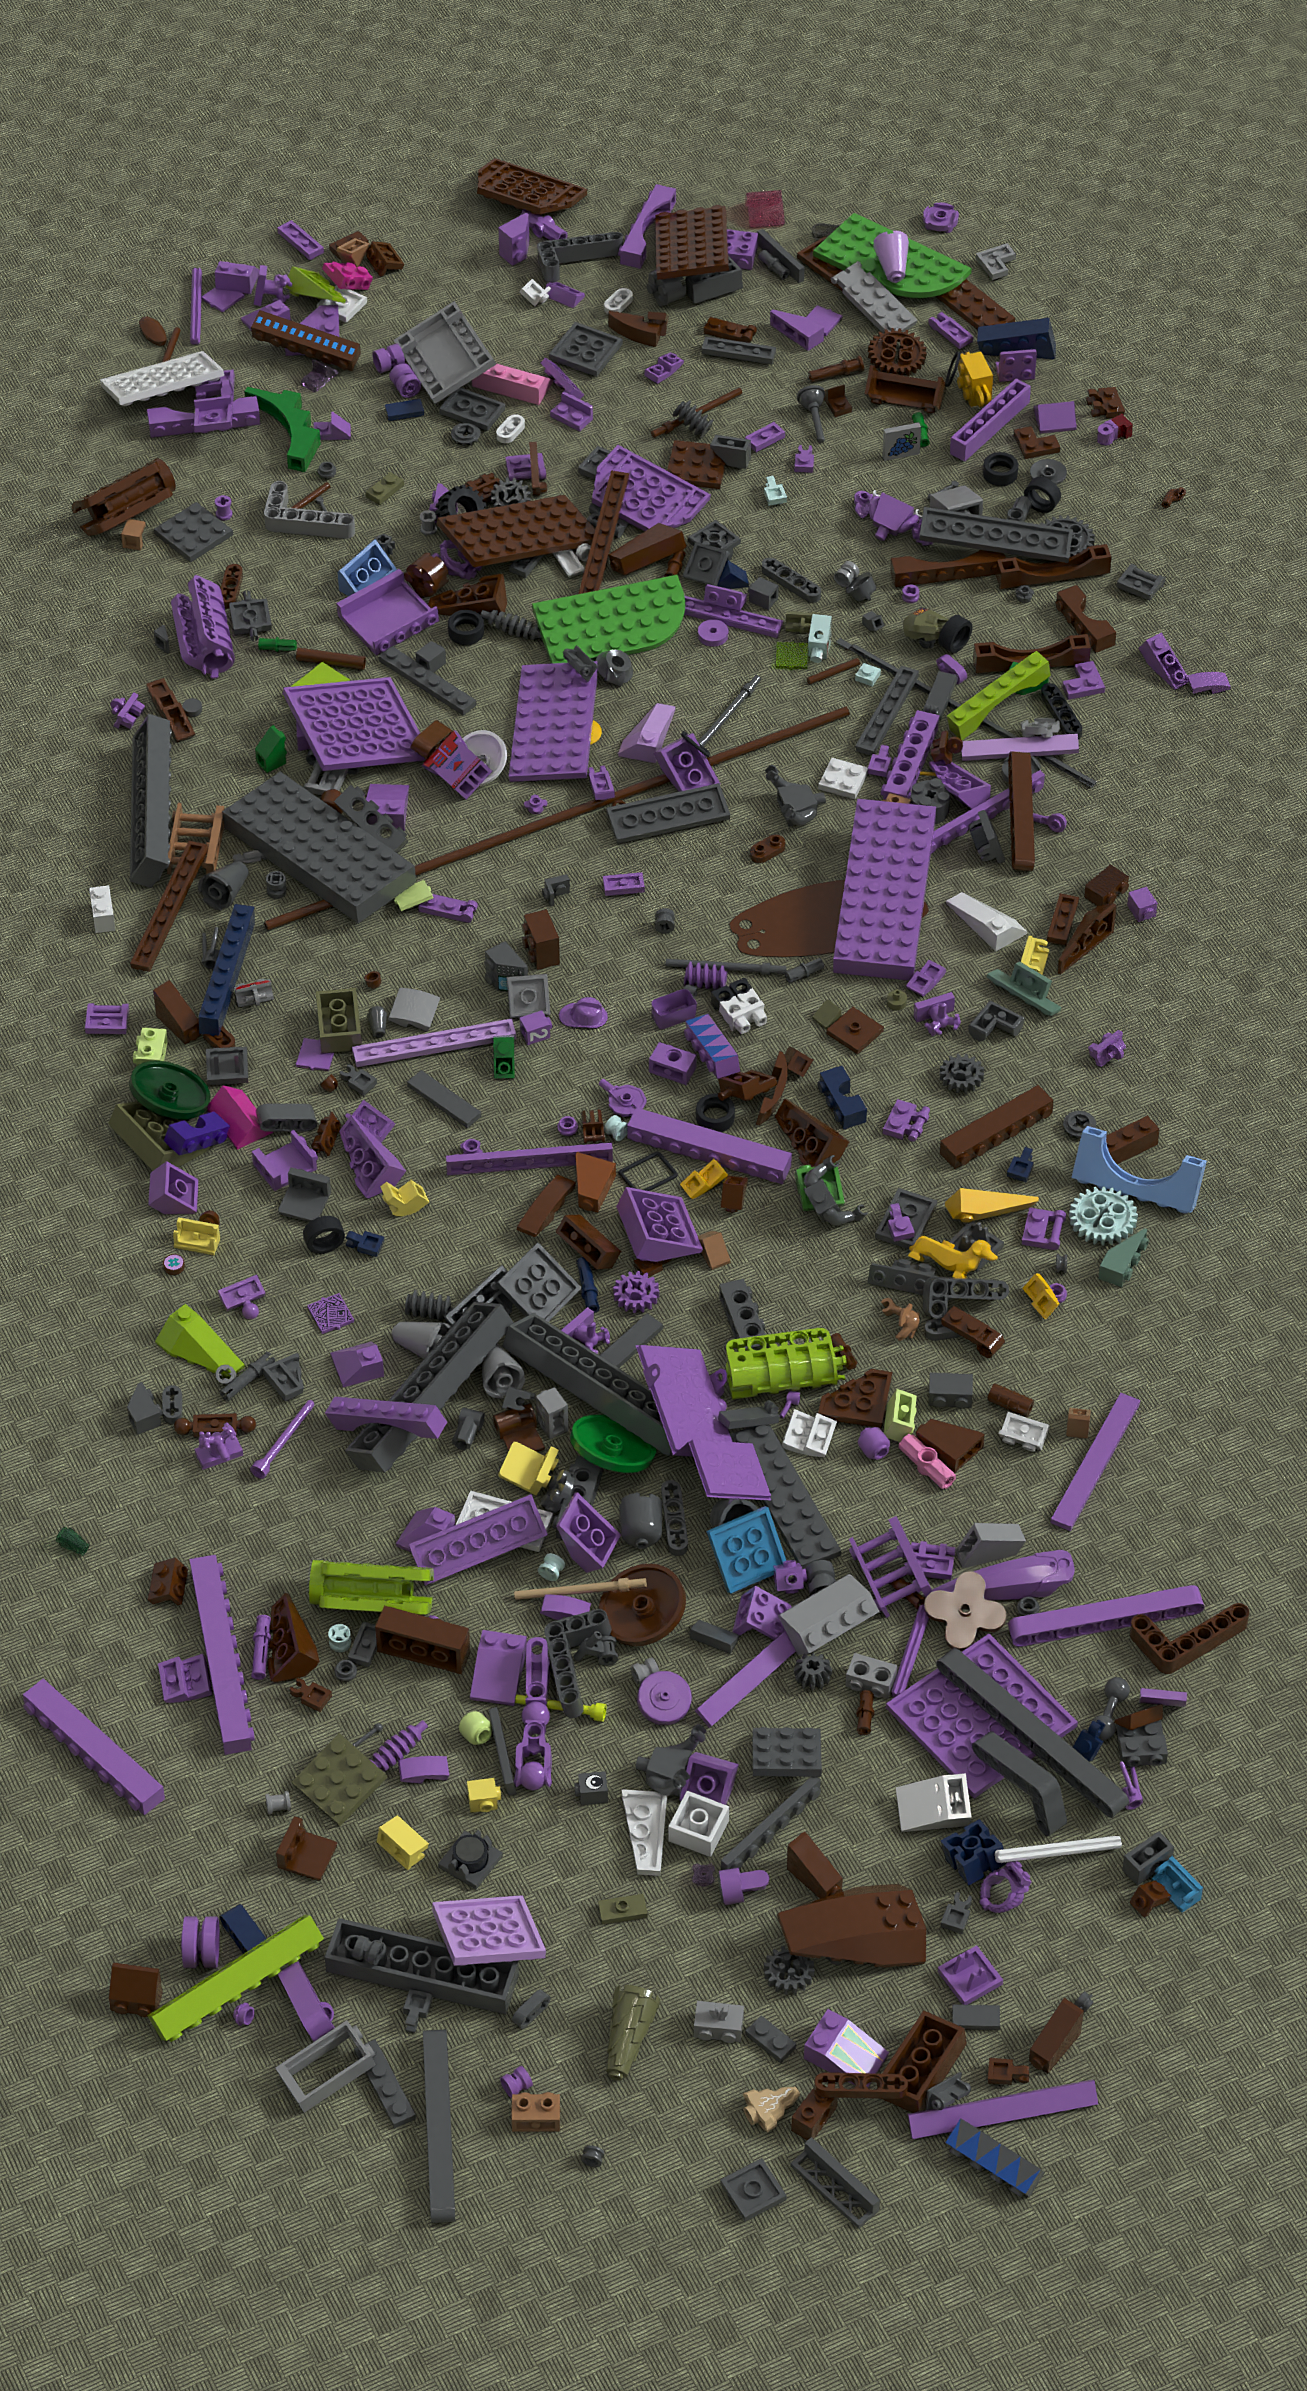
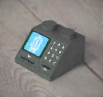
M506 941L485 951V979L497 991L508 992L507 977L528 975V966Z

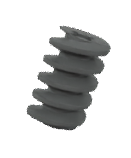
M691 400L686 403L682 401L672 416H678L679 422L684 420V426L690 425L689 430H695V435L701 434L700 439L703 438L710 430L714 419L707 421L708 414L702 417L703 410L701 409L696 412L697 405L690 407Z
M415 1289L412 1295L408 1294L406 1298L405 1315H409L412 1312L415 1317L420 1314L422 1318H426L429 1315L430 1320H434L437 1316L438 1321H443L444 1316L451 1308L450 1296L448 1295L445 1301H443L442 1294H439L437 1299H434V1293L431 1292L427 1298L425 1291L418 1296L417 1289Z

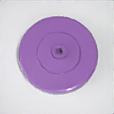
M659 1671L647 1676L642 1681L637 1694V1704L640 1712L646 1719L658 1725H672L682 1720L688 1713L692 1701L691 1690L687 1682L678 1674L669 1671Z

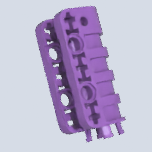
M195 575L188 582L192 601L189 600V597L180 593L171 600L173 617L183 661L201 670L204 675L206 673L211 674L210 678L214 679L218 678V673L225 672L232 667L235 656L227 624L222 591L217 584Z

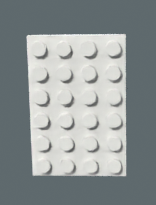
M204 351L104 378L100 380L101 387L120 405L128 406L133 404L134 401H146L155 395L164 396L169 391H181L190 385L199 386L202 382L208 380L217 381L219 377L224 376V371Z

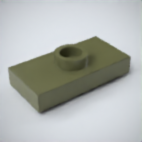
M644 1894L598 1901L602 1925L648 1918Z

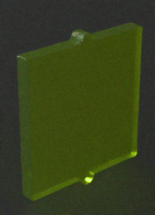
M794 641L777 642L776 668L790 670L807 669L808 643H796Z

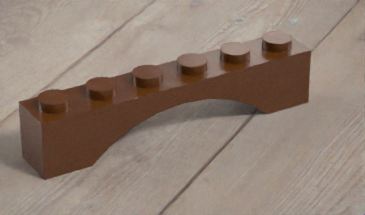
M1107 544L1087 547L1082 552L1070 557L1068 563L1058 561L1042 564L1030 563L1016 557L997 560L996 578L1000 589L1108 574L1111 570L1112 556Z
M979 550L966 558L950 562H929L911 556L891 558L890 573L895 587L996 575L997 560L1006 559L1004 553Z
M1088 634L1068 636L1050 646L1031 650L1010 649L994 642L974 643L973 663L975 672L1009 671L1013 661L1020 663L1035 651L1039 652L1049 661V667L1072 666L1089 662L1091 646Z

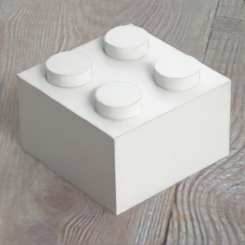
M687 1791L669 1825V1842L711 1857L729 1822V1806Z

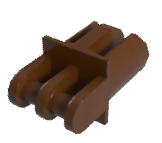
M599 1109L597 1110L598 1122H595L594 1110H589L590 1122L588 1123L585 1110L581 1112L584 1144H587L589 1141H593V1143H596V1141L605 1142L602 1112Z

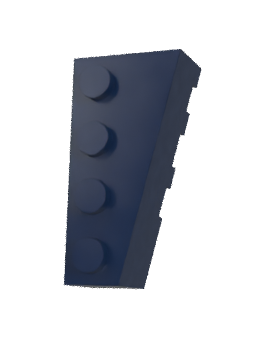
M1050 318L978 327L977 343L979 351L983 355L1000 356L1001 352L1035 349L1037 352L1036 358L1055 359L1056 342Z

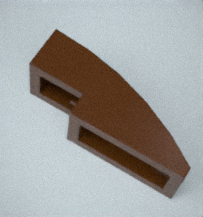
M615 311L608 312V327L632 341L648 346H657L660 338V324L644 322V316Z

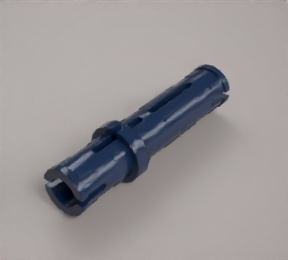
M581 1257L576 1261L582 1285L581 1296L585 1300L586 1308L588 1307L594 1313H597L600 1309L597 1300L598 1290L594 1286L591 1265L584 1257Z

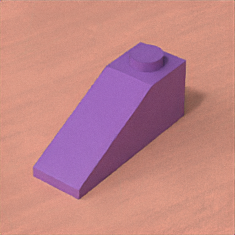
M777 310L770 311V325L807 351L824 341V327L813 319Z

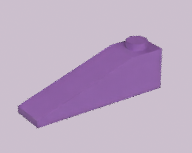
M944 760L929 762V766L945 785V788L958 801L970 808V810L990 799V784L953 762L947 765Z
M351 1115L339 1132L345 1151L349 1152L351 1162L349 1164L351 1169L355 1171V1183L366 1198H371L382 1193L380 1186L385 1182L395 1187L406 1170L398 1159Z

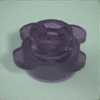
M696 1863L692 1866L694 1871L692 1882L694 1884L707 1886L714 1883V1865H700Z

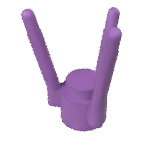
M1120 1762V1767L1127 1787L1122 1790L1129 1798V1804L1126 1806V1809L1132 1810L1143 1803V1797L1140 1793L1135 1767H1130L1134 1785L1132 1786L1125 1764Z

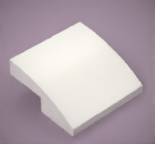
M794 1409L782 1442V1447L800 1454L825 1457L837 1421L818 1413L815 1417H812Z

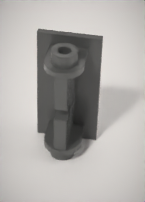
M577 645L574 650L567 648L563 651V657L589 682L598 666Z
M961 2072L927 2090L925 2110L931 2108L943 2110L954 2103L955 2099L959 2100L969 2095L971 2086L969 2083L961 2081Z

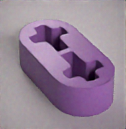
M945 654L937 659V666L941 672L957 675L958 680L956 684H960L967 679L965 669L951 656Z

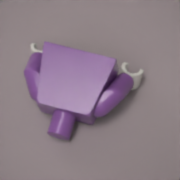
M874 490L873 497L869 503V514L873 520V525L878 528L875 537L884 541L888 533L897 536L899 533L908 531L914 527V523H918L919 519H922L923 516L918 514L920 510L917 509L914 513V507L884 492L881 495H877L876 490Z

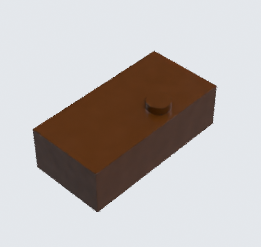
M384 1605L375 1626L377 1652L462 1675L470 1655L469 1628L444 1622L439 1618L433 1619Z
M923 2010L882 2073L904 2076L908 2081L907 2094L900 2099L883 2100L911 2113L924 2111L926 2108L927 2090L943 2082L967 2045L965 2028ZM894 2084L895 2089H900L899 2084Z

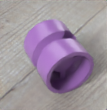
M399 344L387 346L386 350L381 348L372 352L373 362L379 373L390 371L391 367L394 368L399 364H405L404 354Z
M399 364L391 370L389 374L390 380L402 397L410 398L420 391L421 382L408 364Z

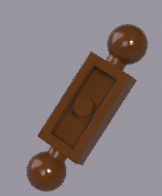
M237 1413L193 1415V1422L186 1418L177 1419L174 1423V1430L180 1435H185L190 1430H193V1437H200L199 1432H204V1434L207 1432L211 1434L214 1432L221 1433L224 1424L228 1423L234 1428L237 1436V1429H241L245 1433L254 1431L256 1421L251 1416H244L237 1420Z

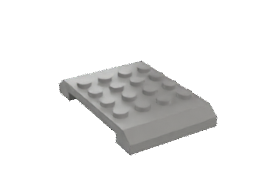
M455 301L394 339V342L401 347L404 358L434 404L496 365L493 357L485 348Z

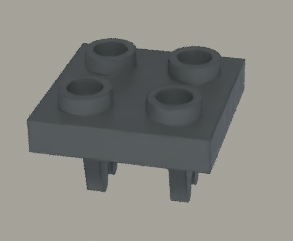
M247 1046L206 1049L207 1085L249 1083Z
M973 1221L964 1226L949 1241L955 1245L954 1249L960 1252L967 1251L977 1240L988 1242L991 1245V1251L995 1255L1004 1247V1242L988 1232L986 1226L982 1228L980 1222L976 1224ZM982 1258L975 1271L978 1272L989 1260Z

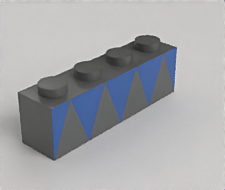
M961 2118L945 2142L951 2147L949 2152L960 2159L963 2155L971 2160L969 2164L980 2172L983 2168L991 2173L989 2177L997 2183L1002 2184L1005 2181L1011 2185L1009 2190L1019 2197H1022L1023 2194L1030 2197L1045 2174L1040 2168Z

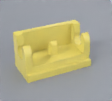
M1028 936L1021 962L1043 975L1049 949L1039 947L1038 945L1047 946L1048 942Z
M178 1217L177 1231L174 1230L173 1233L174 1248L215 1255L220 1241L219 1225Z
M398 1815L379 1827L377 1843L407 1870L425 1857L422 1852L428 1848L429 1843Z

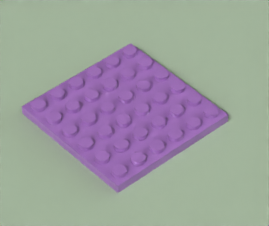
M390 677L283 688L282 694L322 771L427 760L410 749L412 742L420 734V731Z
M987 1634L962 1651L965 1656L1061 1738L1077 1727L1078 1722L990 1634ZM938 1668L886 1703V1709L950 1775L966 1773L968 1793L973 1798H976L1005 1778L980 1760L974 1753L972 1743L992 1731L1028 1758L1032 1759L1036 1756L947 1679Z

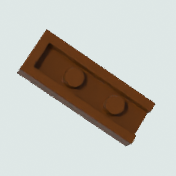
M529 442L533 496L547 492V484L539 482L537 442Z

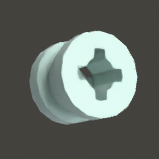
M614 1115L606 1122L604 1132L608 1135H613L616 1141H621L627 1135L628 1123L622 1122L620 1117Z
M549 1553L545 1556L544 1563L539 1566L538 1572L546 1580L556 1581L559 1577V1571H562L565 1567V1562L558 1555Z
M336 1624L329 1629L330 1648L335 1652L347 1651L351 1646L350 1629L343 1624Z

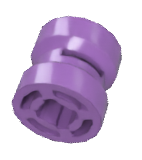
M523 2066L514 2069L511 2075L506 2074L500 2078L501 2085L510 2098H512V2094H519L520 2090H527L533 2086L532 2080Z

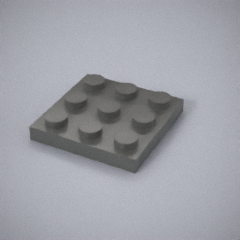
M574 322L549 353V360L597 377L623 345V339Z
M195 502L154 528V534L189 562H192L232 537L233 530L199 503Z
M538 1242L495 1284L526 1317L535 1313L547 1322L582 1288Z
M789 1727L753 1728V1776L822 1777L821 1729Z

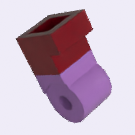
M1123 414L1104 422L1098 427V443L1110 445L1120 437L1124 436L1126 439L1132 437L1133 424Z

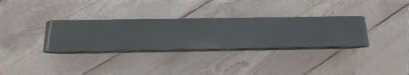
M952 1648L937 1660V1668L947 1679L1107 1817L1113 1818L1129 1804V1798L1123 1790L960 1650Z

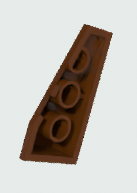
M784 1098L775 1115L782 1130L789 1136L793 1149H796L800 1155L801 1163L804 1165L816 1167L823 1163L824 1159L835 1155L832 1158V1163L840 1160L850 1142L788 1099Z
M285 1592L271 1607L270 1629L273 1630V1639L269 1642V1648L272 1649V1658L268 1659L267 1666L270 1679L273 1682L306 1677L320 1662L317 1648L290 1595Z

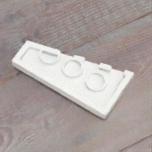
M622 1790V1799L637 1874L660 1876L667 1796L653 1791Z

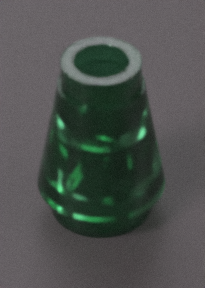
M64 1526L55 1540L59 1543L60 1547L82 1556L90 1546L71 1527L67 1528Z

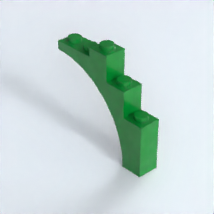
M247 387L244 391L245 397L256 396L258 408L278 420L287 430L291 438V446L287 453L288 469L306 472L321 444L320 430L310 428V411L301 410V393L283 390L282 394Z

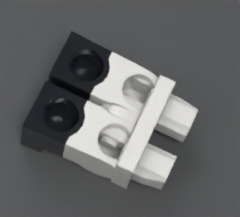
M745 977L730 983L729 987L726 985L711 992L712 1007L715 1010L718 1009L732 1031L737 1029L741 1034H744L750 1030V1023L755 1022L759 1027L767 1023L764 1003L762 1000L760 1001ZM742 985V989H736L738 986ZM724 993V997L719 998V995Z

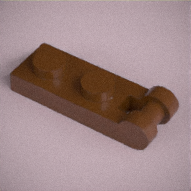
M709 317L704 326L703 333L727 340L751 343L757 328L754 325L744 326Z

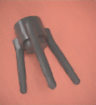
M218 927L214 928L211 949L208 951L206 933L202 934L203 958L201 963L207 969L214 970L219 950L215 949Z

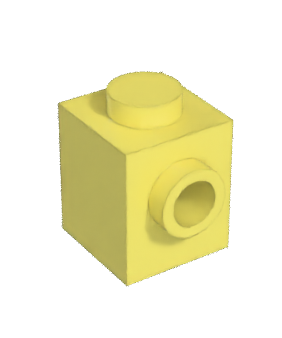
M494 1778L467 1781L470 1813L489 1812L498 1809L497 1800H501L500 1786L495 1787Z

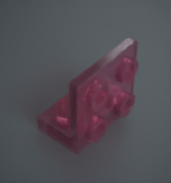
M781 190L746 193L745 206L748 208L750 228L785 224Z

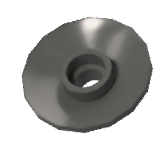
M1042 459L1031 466L1030 475L1032 479L1035 477L1048 478L1057 485L1064 481L1067 470L1059 461Z

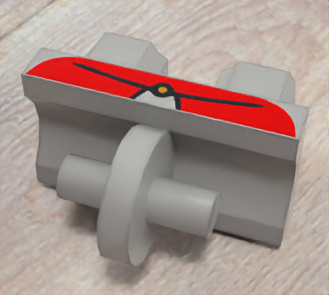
M259 979L255 983H242L234 987L238 1007L251 1004L260 1006V1002L274 999L270 979Z

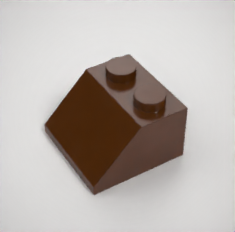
M121 1963L112 1964L109 1990L111 2011L118 2014L130 2013L141 2017H148L147 2015L159 2008L163 1994L159 1969Z

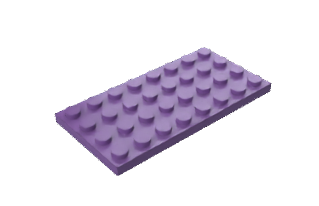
M569 663L522 665L509 769L510 782L587 778L598 676L597 669L590 681L587 682Z

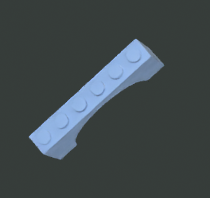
M1089 1126L1083 1130L1072 1178L1077 1179L1078 1182L1083 1184L1091 1183L1097 1185L1100 1189L1105 1186L1106 1190L1113 1188L1117 1192L1121 1191V1195H1132L1140 1201H1152L1160 1207L1169 1206L1176 1208L1181 1213H1191L1194 1210L1204 1175L1206 1160L1186 1155L1180 1168L1170 1176L1161 1179L1138 1178L1124 1171L1112 1159L1107 1148L1106 1131Z

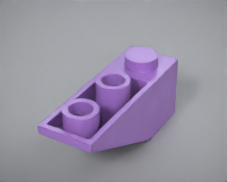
M1162 632L1147 639L1138 648L1147 664L1174 690L1189 683L1187 674Z

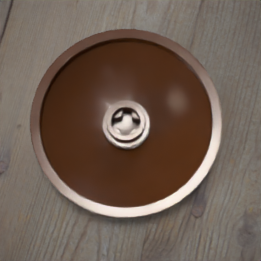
M640 1564L622 1571L611 1580L613 1582L618 1581L620 1578H628L629 1580L646 1578L647 1587L632 1588L625 1592H620L619 1590L603 1592L599 1609L606 1612L612 1628L610 1636L614 1637L617 1642L628 1646L649 1645L663 1639L680 1622L686 1607V1594L679 1578L670 1569L658 1564Z

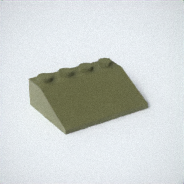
M138 1101L116 1104L108 1123L115 1133L127 1143L152 1171L166 1161L176 1167H180L210 1150V1147L179 1156L164 1142V1138L170 1124L184 1121V1119H174L159 1115L147 1109Z

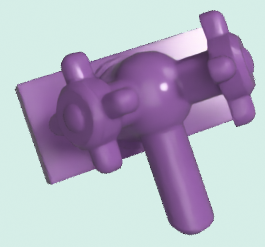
M260 265L254 305L261 306L264 293L276 295L277 298L273 299V302L281 300L284 303L290 296L283 294V287L286 285L292 286L290 279L286 274H277L274 277V281L267 280V266Z
M952 992L914 1003V1018L916 1022L930 1018L933 1020L931 1024L925 1023L924 1025L931 1036L935 1034L941 1035L942 1031L939 1028H944L947 1025L954 1026L953 1030H957L961 1023L959 1014H955V1018L948 1017L947 1013L954 1011L955 997Z
M587 1307L561 1331L573 1339L579 1340L587 1348L598 1354V1350H594L593 1347L599 1341H603L606 1345L610 1344V1334L608 1329L600 1327V1333H595L594 1311Z
M228 1423L224 1424L221 1433L214 1432L211 1434L207 1432L204 1434V1432H199V1447L195 1448V1455L203 1470L243 1456V1450L236 1437V1432Z

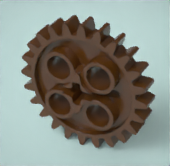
M891 328V332H889L887 329H884V334L878 332V336L874 335L873 340H870L868 346L870 364H874L876 369L880 367V372L886 371V373L902 376L904 373L907 376H910L911 372L916 374L917 369L921 370L926 360L927 353L924 341H920V336L914 338V332L908 334V330L902 332L901 328L898 331ZM900 342L898 363L896 364L894 363L896 344Z

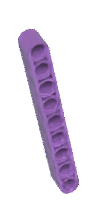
M1191 1585L1020 1616L1011 1619L1007 1625L1013 1645L1021 1647L1131 1627L1132 1618L1138 1614L1146 1615L1152 1622L1196 1615L1202 1612L1205 1606L1199 1588Z

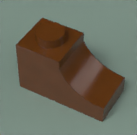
M729 1175L726 1177L722 1188L721 1208H726L725 1211L727 1212L742 1210L748 1178Z

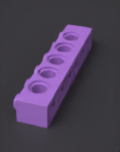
M917 710L915 716L910 718L909 731L906 730L904 733V743H900L897 753L898 757L893 759L892 771L889 770L887 774V784H883L881 789V795L884 800H886L889 793L910 799L912 786L917 783L920 771L931 749L932 741L938 732L939 715Z

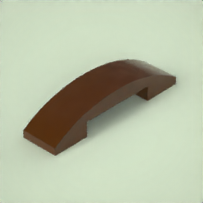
M781 1051L778 1053L771 1075L776 1077L778 1083L773 1098L764 1097L756 1121V1125L759 1126L768 1120L777 1109L786 1085L787 1062L784 1053Z

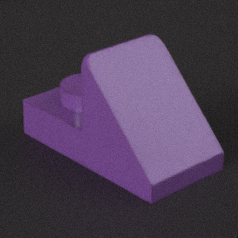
M331 412V422H314V429L320 430L321 440H351V424L334 412Z

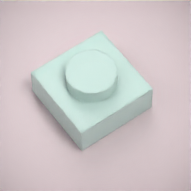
M863 663L855 675V681L873 687L881 675V669Z

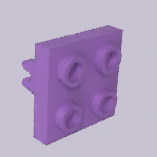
M977 1945L938 1967V1973L962 2005H968L1003 1985V1979Z

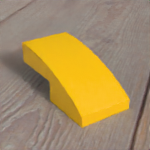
M713 1159L699 1173L694 1170L680 1185L689 1197L694 1199L712 1189L726 1178L728 1174Z
M1039 1273L1034 1274L1022 1288L1033 1300L1032 1306L1044 1319H1047L1059 1306L1054 1292Z

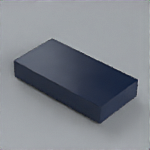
M421 399L385 404L388 421L424 416Z

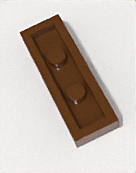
M1059 894L1048 931L1047 942L1067 945L1079 904V897Z

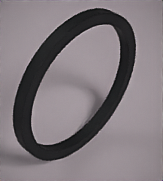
M958 351L955 353L949 366L945 380L946 387L951 385L957 371L961 354ZM955 360H956L953 373H952L951 378H950V380H949V377H950V373H951L953 364H954V362H955Z

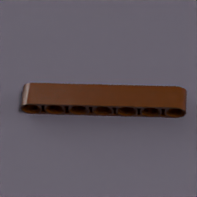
M1010 751L1008 757L1012 870L1033 871L1035 849L1031 754L1028 752Z

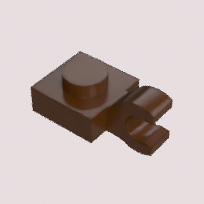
M636 1259L634 1260V1266L640 1271L642 1276L648 1273L649 1278L663 1271V1264L672 1259L657 1262Z
M989 2058L988 2084L1012 2085V2079L1021 2083L1029 2082V2066H1013V2059Z

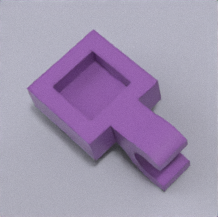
M881 745L879 754H872L868 766V774L887 777L891 765V758L888 757L889 746Z
M891 1204L890 1208L892 1211H889L892 1220H888V1227L894 1242L913 1238L915 1232L909 1216L902 1217L899 1204Z

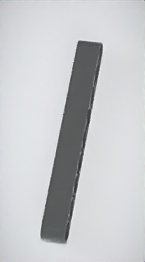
M447 2029L424 2030L423 2047L431 2223L455 2222Z

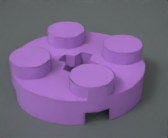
M934 203L933 207L929 208L928 206L923 212V222L927 230L949 233L958 224L959 213L950 204Z

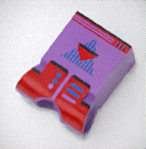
M453 730L440 747L422 764L431 773L442 777L466 800L492 772L484 762L468 749L466 743L456 730Z

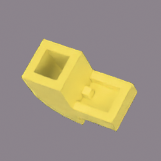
M412 1180L399 1189L388 1182L380 1186L384 1194L382 1198L395 1216H406L416 1213L429 1203L423 1187Z

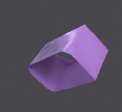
M687 989L667 994L652 1001V1018L660 1030L695 1018L697 1002Z

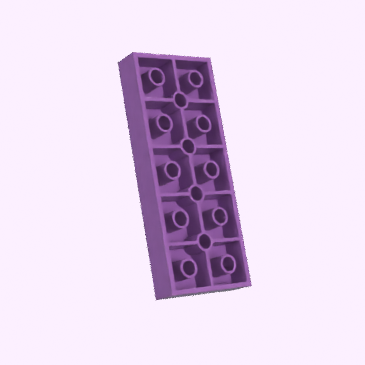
M857 799L833 958V973L908 981L913 977L935 828V806Z

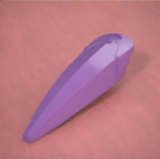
M1064 1550L1035 1553L1032 1556L1002 1562L974 1572L980 1574L985 1581L984 1599L1008 1600L1050 1596L1059 1586L1072 1581L1075 1570L1071 1554ZM957 1578L932 1589V1591L953 1592Z

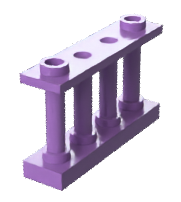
M897 1516L889 1519L892 1528L888 1529L889 1532L860 1546H857L853 1537L849 1539L852 1545L849 1551L854 1560H859L876 1597L874 1602L886 1618L890 1616L886 1608L887 1605L916 1591L918 1593L922 1591L925 1597L933 1592ZM892 1539L899 1541L900 1545L896 1546L897 1549L865 1563L862 1554ZM899 1557L907 1558L908 1562L904 1563L905 1566L875 1581L873 1580L870 1571ZM907 1574L915 1575L916 1579L913 1580L912 1584L883 1598L881 1597L878 1588Z

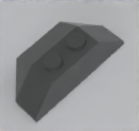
M502 1265L479 1282L449 1309L444 1318L451 1327H453L473 1302L501 1304L508 1315L512 1312L513 1303L495 1285L507 1273V1270Z

